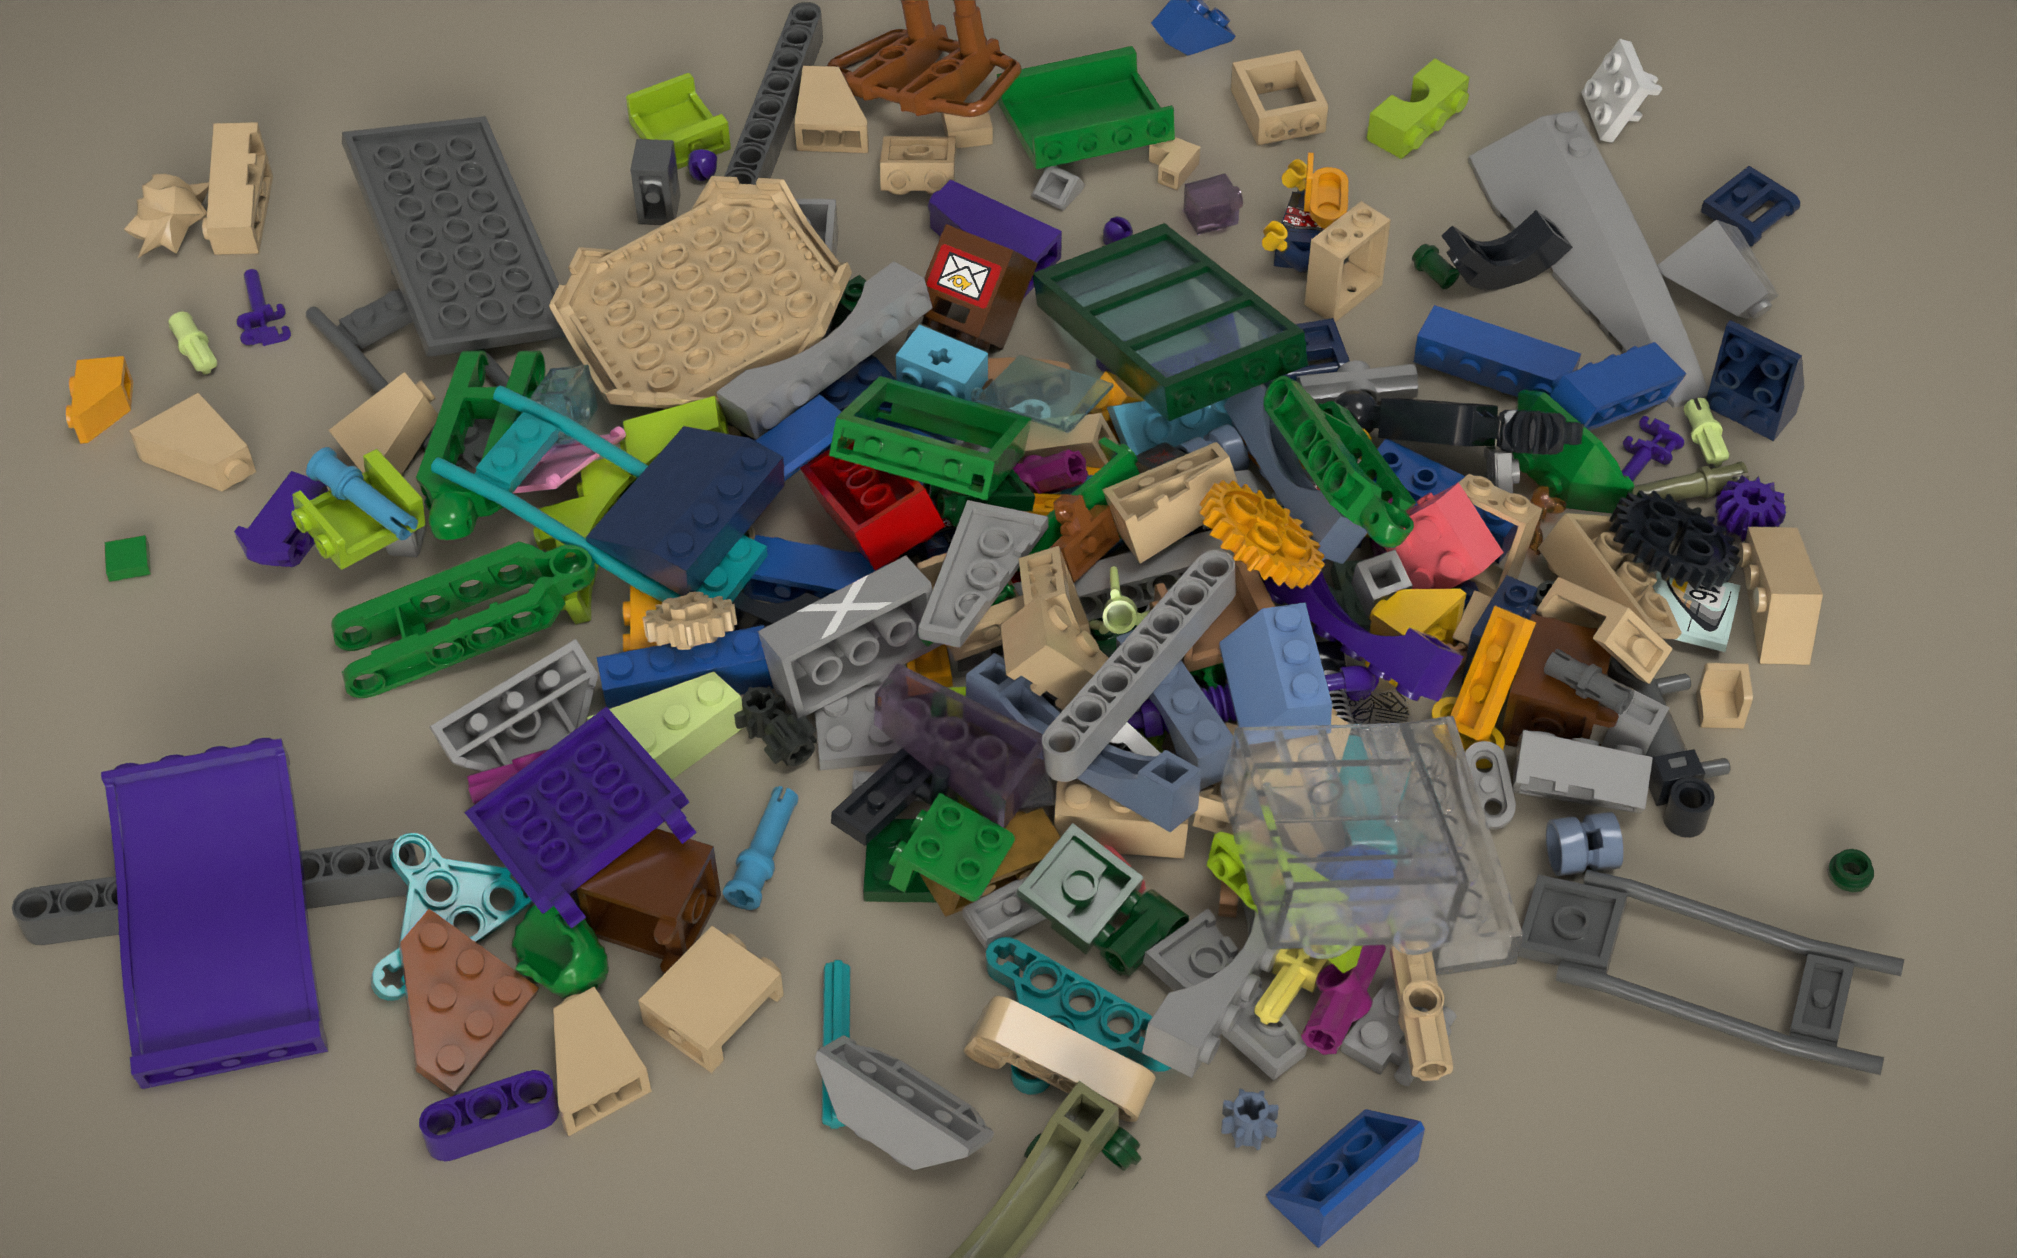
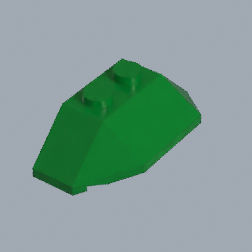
M1524 389L1518 393L1515 410L1560 413L1566 418V422H1579L1545 392ZM1585 426L1583 427L1582 444H1564L1563 451L1558 454L1542 455L1511 452L1514 459L1519 461L1520 471L1532 478L1546 495L1554 498L1565 509L1612 514L1621 497L1626 498L1629 492L1633 494L1634 483L1628 476H1623L1619 464L1602 441Z

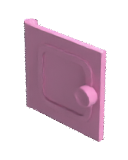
M617 426L611 430L610 434L600 435V437L616 445L626 437V433L623 428ZM574 439L558 441L547 451L513 494L556 489L600 457V455Z

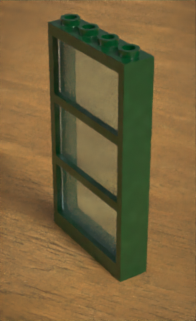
M1165 223L1039 270L1033 274L1037 306L1168 421L1308 366L1305 331Z

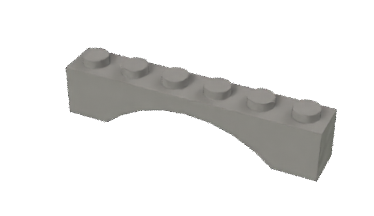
M893 261L865 282L862 295L854 310L825 339L788 359L767 366L745 370L718 390L716 393L727 422L755 440L775 427L930 311L933 307L925 279Z
M1289 857L1290 859L1296 861L1297 863L1301 864L1302 866L1308 868V869L1311 870L1313 873H1316V869H1315V868H1312V867H1310V866H1308V865H1306V864H1304V863H1302V862H1300V861H1297V860H1295V859ZM1242 902L1248 927V939L1243 949L1229 965L1213 977L1194 986L1169 992L1148 1023L1142 1053L1191 1078L1202 1062L1209 1065L1216 1055L1221 1039L1218 1037L1222 1031L1227 1033L1232 1031L1240 1015V1003L1242 1000L1248 1003L1252 1000L1261 980L1259 974L1262 970L1270 972L1280 951L1278 945L1281 940L1285 942L1293 930L1281 915L1267 923L1259 914Z

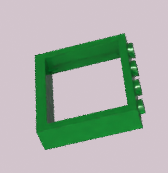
M879 376L836 417L829 456L988 500L1024 456L1032 418ZM884 401L893 403L891 412L880 409V405ZM879 417L991 450L988 453H984L874 421ZM854 442L853 450L847 449ZM975 474L982 475L983 479H985L983 487L973 484Z

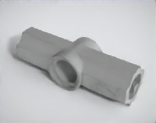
M1354 360L1343 364L1337 372L1297 376L1296 379L1305 391L1311 395L1317 405L1319 403L1324 404L1327 401H1334L1341 393L1354 389L1372 395L1376 402L1381 401V398L1418 397L1419 390L1415 364L1370 368L1366 362Z

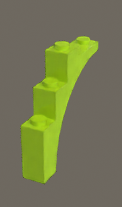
M711 396L623 421L626 437L620 441V448L649 466L683 426L729 434L728 424L716 397ZM605 458L593 461L581 470L582 481L577 483L579 498L542 507L539 510L586 538L637 480V477ZM534 527L535 541L540 550L545 549L547 552L565 545L537 527ZM569 552L565 557H572L575 553ZM595 563V565H596V574H597V570H598V566H599V565H597V564ZM595 578L584 589L564 596L566 604L561 611L566 610L575 625L591 621V600Z

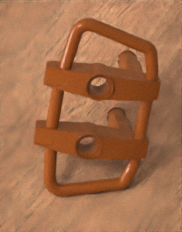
M901 0L907 30H891L834 57L827 65L839 67L854 96L863 98L864 101L880 98L898 103L902 112H912L916 116L935 112L961 117L983 115L996 104L1018 78L1022 70L1017 60L1001 53L997 39L990 38L987 41L980 8L976 6V0H953L955 6L953 15L958 41L948 38L944 25H934L928 0ZM942 52L950 53L943 59L935 62ZM877 53L853 72L844 69ZM995 66L1004 70L980 100L971 103L964 102L967 96L986 79Z

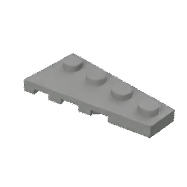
M967 500L918 627L919 639L960 648L1020 567L1019 558L1028 556L1048 529V516Z
M1208 908L1146 951L1143 964L1173 991L1194 986L1213 977L1233 961L1237 956L1238 948L1229 936L1223 937L1215 926L1217 919ZM1260 980L1252 1000L1249 1003L1242 1000L1240 1003V1015L1230 1033L1222 1031L1221 1034L1274 1081L1303 1059L1308 1047L1285 1013L1278 1023L1270 1022L1266 1025L1260 1022V1017L1254 1013V1007L1264 994L1261 989L1262 981Z

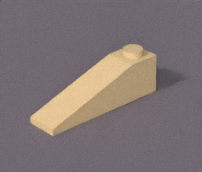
M1565 513L1538 547L1547 560L1548 568L1562 579L1630 608L1662 639H1678L1682 632L1667 600L1656 593L1653 585L1657 582L1654 572L1648 573L1642 563L1632 562L1635 557L1634 554L1621 551L1624 544L1615 542L1613 538L1616 533L1609 531L1612 524L1609 521L1611 516Z

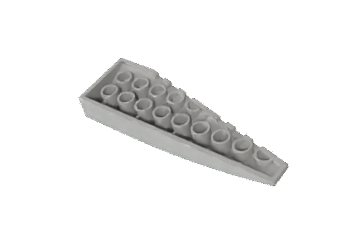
M1577 110L1542 116L1470 155L1468 162L1492 210L1499 218L1505 217L1511 223V231L1516 229L1535 210L1556 224L1573 248L1551 266L1553 269L1552 276L1587 314L1593 313L1600 321L1599 328L1608 337L1613 335L1623 346L1622 353H1626L1634 346L1639 348L1656 342L1687 373L1667 399L1672 408L1685 406L1691 399H1694L1695 403H1698L1697 398L1706 399L1708 387L1660 270L1625 198Z

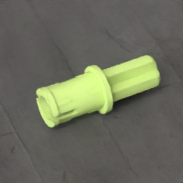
M188 312L175 313L170 317L168 323L170 330L178 340L179 351L183 355L188 356L196 371H201L204 375L211 373V369L217 367V360L208 346L209 340L207 335L203 331L198 330L192 320V316Z
M1697 398L1701 410L1697 409L1694 399H1691L1685 404L1683 411L1692 427V440L1699 444L1706 462L1719 467L1723 461L1729 458V452L1721 436L1723 432L1721 423L1714 420L1708 401L1705 398Z

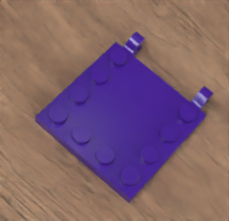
M607 706L464 812L540 912L544 914L554 906L570 928H573L585 919L586 916L569 894L662 823H666L682 844L697 833L681 811L683 807L690 803L682 790Z

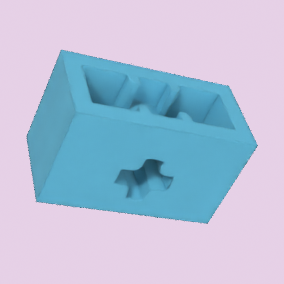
M918 325L896 354V378L900 382L973 401L988 380V353Z

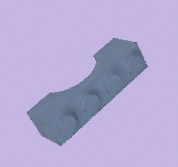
M1133 630L1116 637L1117 649ZM1180 660L1148 698L1160 712L1169 730L1176 755L1201 769V790L1237 774V741Z

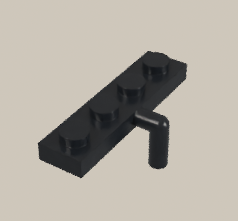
M941 712L831 812V824L866 846L917 797L932 806L939 793L948 797L951 772L949 768L955 763V757H962L974 745L975 733Z

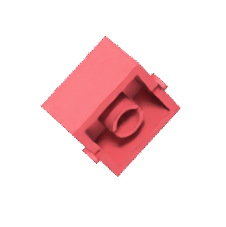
M1459 483L1436 495L1430 492L1417 501L1418 505L1407 511V514L1414 522L1412 532L1401 545L1395 548L1384 547L1387 552L1396 550L1413 585L1412 589H1451L1481 574L1504 553Z

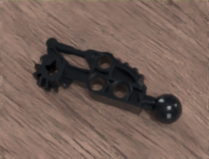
M1358 389L1343 392L1334 400V402L1348 409L1360 427L1369 434L1375 428L1379 429L1378 438L1468 447L1495 446V439H1497L1496 446L1503 451L1542 455L1558 454L1563 451L1564 444L1581 445L1584 424L1566 422V418L1560 413L1506 409L1500 412L1498 416L1497 405L1406 398H1381V405H1378L1372 395Z

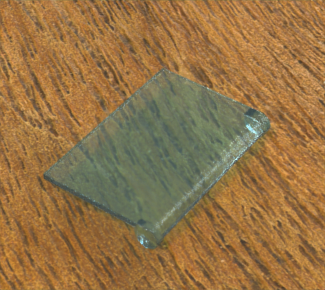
M1019 355L985 390L979 387L974 388L971 393V401L1032 418V422L1069 433L1114 385L1107 381Z

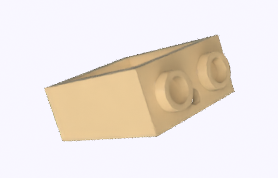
M1301 50L1232 63L1231 92L1257 146L1326 132L1328 103ZM1298 87L1305 101L1303 104L1265 111L1258 94Z
M1361 201L1311 239L1304 303L1306 307L1325 319L1334 318L1336 322L1382 286L1391 219ZM1349 256V261L1344 264V260Z
M1468 474L1458 483L1472 504L1518 526L1504 569L1491 564L1481 574L1469 579L1476 583L1480 593L1493 598L1506 575L1518 579L1542 508L1530 503L1526 497L1520 494L1509 493L1494 486L1485 477Z
M1056 546L1019 558L1024 607L1040 595L1051 606H1060L1076 629L1080 632L1087 631L1091 635L1088 618L1060 547Z

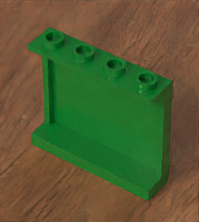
M1133 46L1024 68L1021 70L1018 78L998 100L1002 112L1036 170L1175 140L1174 107L1172 105L1160 107L1137 72V52Z

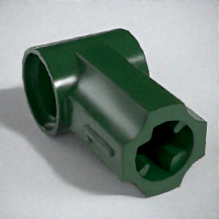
M1150 889L1142 895L1132 908L1129 919L1100 946V955L1105 959L1108 967L1120 976L1127 975L1130 977L1143 964L1145 952L1188 923L1189 915L1156 890Z

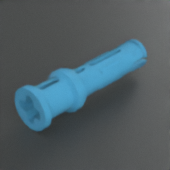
M322 448L310 459L307 464L306 475L311 480H320L331 488V494L338 500H350L395 534L399 540H406L413 534L400 523L405 526L408 525L415 530L418 520L366 483L360 469L356 466L348 467L337 458V453L332 448Z
M782 786L775 787L772 790L771 798L749 848L738 854L735 863L737 866L735 875L731 881L725 884L723 889L724 898L735 907L754 910L762 902L761 890L765 881L770 879L775 871L774 854L794 807L799 800L798 795L790 788H786L783 799L780 798L783 791Z

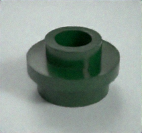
M1846 849L1832 857L1828 866V875L1838 888L1848 892H1860L1870 886L1874 878V868L1870 858L1864 852L1857 849Z
M1122 1127L1116 1130L1101 1150L1106 1158L1123 1171H1126L1131 1164L1137 1165L1142 1160L1137 1152L1141 1145Z

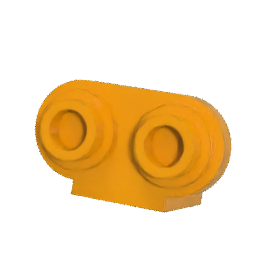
M1308 152L1304 212H1309L1310 217L1317 225L1326 229L1348 211L1349 180L1342 170L1333 167L1320 168L1313 173L1314 153Z

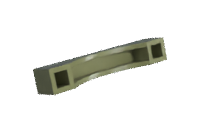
M1079 1081L1052 1115L1028 1158L994 1207L961 1246L948 1258H1020L1119 1128V1108Z

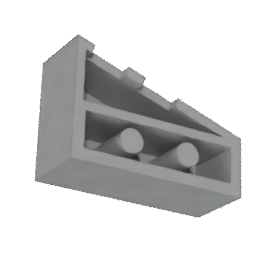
M1523 730L1517 742L1511 783L1513 792L1518 794L1641 814L1646 807L1653 757L1642 755L1643 749L1634 746L1617 745L1616 749L1599 746V742L1590 739L1573 738V740L1555 737L1554 734L1547 732Z

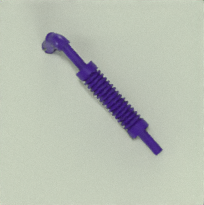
M1366 666L1342 667L1338 673L1325 675L1329 692L1344 689L1346 695L1356 702L1361 697L1364 701L1371 695V692L1379 684V677L1371 673ZM1228 683L1224 685V688L1221 685H1217L1216 690L1213 686H1210L1208 691L1205 688H1201L1224 723L1228 722L1229 718L1232 721H1236ZM1146 699L1139 707V711L1135 712L1127 721L1134 729L1142 728L1145 738L1163 735L1164 731L1170 734L1160 712L1150 699Z

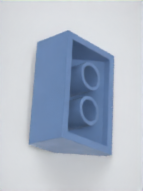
M1305 603L1262 608L1219 642V649L1243 748L1328 737L1331 735L1332 701Z

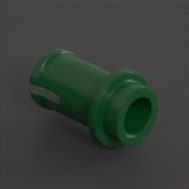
M1423 244L1412 256L1415 269L1427 273L1442 289L1450 288L1459 278L1460 273L1457 268H1454L1439 255V249L1435 245Z

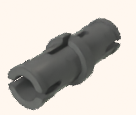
M1556 649L1555 653L1552 652L1544 667L1546 675L1569 685L1576 690V695L1583 699L1590 697L1620 715L1623 714V711L1627 710L1634 697V689L1609 678V676L1602 673V668L1595 664L1588 666L1560 649Z

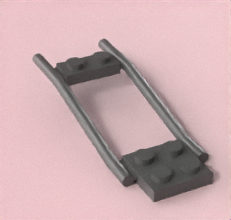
M400 288L388 292L378 300L360 307L351 314L339 319L340 324L337 326L317 307H310L306 311V318L344 354L376 393L389 384L360 349L413 322ZM485 349L473 350L486 352L489 365H485L486 374L497 387L500 385L506 387L509 376ZM475 419L473 427L468 428L464 440L465 451L464 454H459L457 466L462 464L469 472L475 474L476 466L481 462L495 419ZM430 432L421 444L425 451L431 437Z
M1590 870L1586 871L1584 884L1538 874L1516 946L1517 957L1557 965L1556 981L1602 991L1785 1054L1881 1075L1884 1057L1837 1047L1854 967L1901 977L1905 960L1810 939L1632 879ZM1631 897L1807 956L1790 1035L1788 1036L1608 975L1609 965L1627 905V898Z

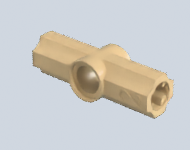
M1407 939L1396 946H1392L1390 949L1392 970L1400 1008L1398 1024L1404 1032L1411 1075L1420 1078L1422 1081L1439 1080L1453 1071V1061L1443 1014L1444 994L1438 986L1430 944L1424 943L1420 939ZM1413 1007H1423V1008L1427 1009L1428 1011H1427V1012L1418 1011V1010L1414 1009Z

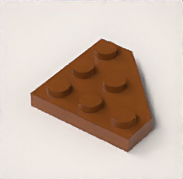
M428 909L400 942L399 951L405 979L409 1025L413 1038L415 1070L452 1097L457 1094L537 995L539 987L435 912Z

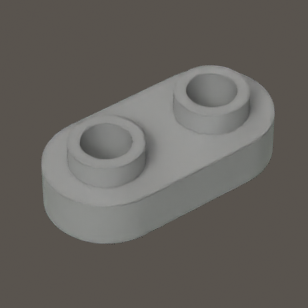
M1481 741L1474 743L1466 750L1462 761V770L1471 813L1474 820L1480 826L1491 830L1500 829L1510 823L1516 810V801L1507 759L1503 750L1492 742ZM1480 759H1487L1491 762L1492 769L1487 773H1482L1477 770L1476 762ZM1489 801H1496L1501 806V812L1497 815H1490L1485 811V804Z

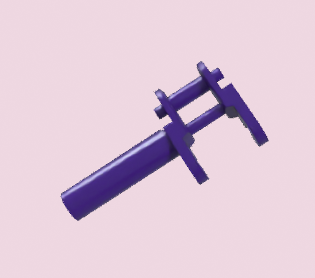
M255 269L246 270L244 272V280L252 312L241 314L236 319L238 327L244 329V332L240 335L241 342L245 345L263 343V346L288 340L291 336L288 326L282 327L283 333L281 334L278 333V329L275 326L267 327L268 322L284 317L286 314L284 305L277 304L276 312L273 311L270 304L266 305L258 271Z
M1643 416L1640 419V428L1654 436L1652 441H1644L1639 438L1634 445L1631 443L1633 441L1631 436H1627L1624 439V448L1634 456L1622 469L1623 476H1628L1633 482L1651 459L1664 465L1671 463L1673 460L1671 452L1674 449H1681L1684 446V439L1679 434L1669 430L1670 425L1656 418L1649 425V418L1647 416ZM1658 442H1661V443L1665 444L1666 446L1663 448V447L1657 445V443H1658Z

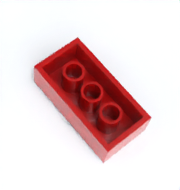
M854 442L847 449L853 450ZM830 449L800 467L820 505L875 571L882 566L896 561L901 554L918 543L928 541L937 531L945 527L926 489L919 481L829 456Z

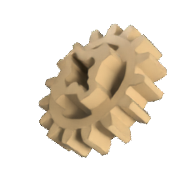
M689 592L681 597L667 598L662 604L655 606L656 610L646 611V616L643 617L645 636L648 638V642H657L658 646L671 643V647L677 646L679 650H688L697 645L714 643L718 637H724L725 632L733 631L735 629L734 625H737L735 605L732 604L731 599L723 600L722 596L709 598L708 595H703V592Z

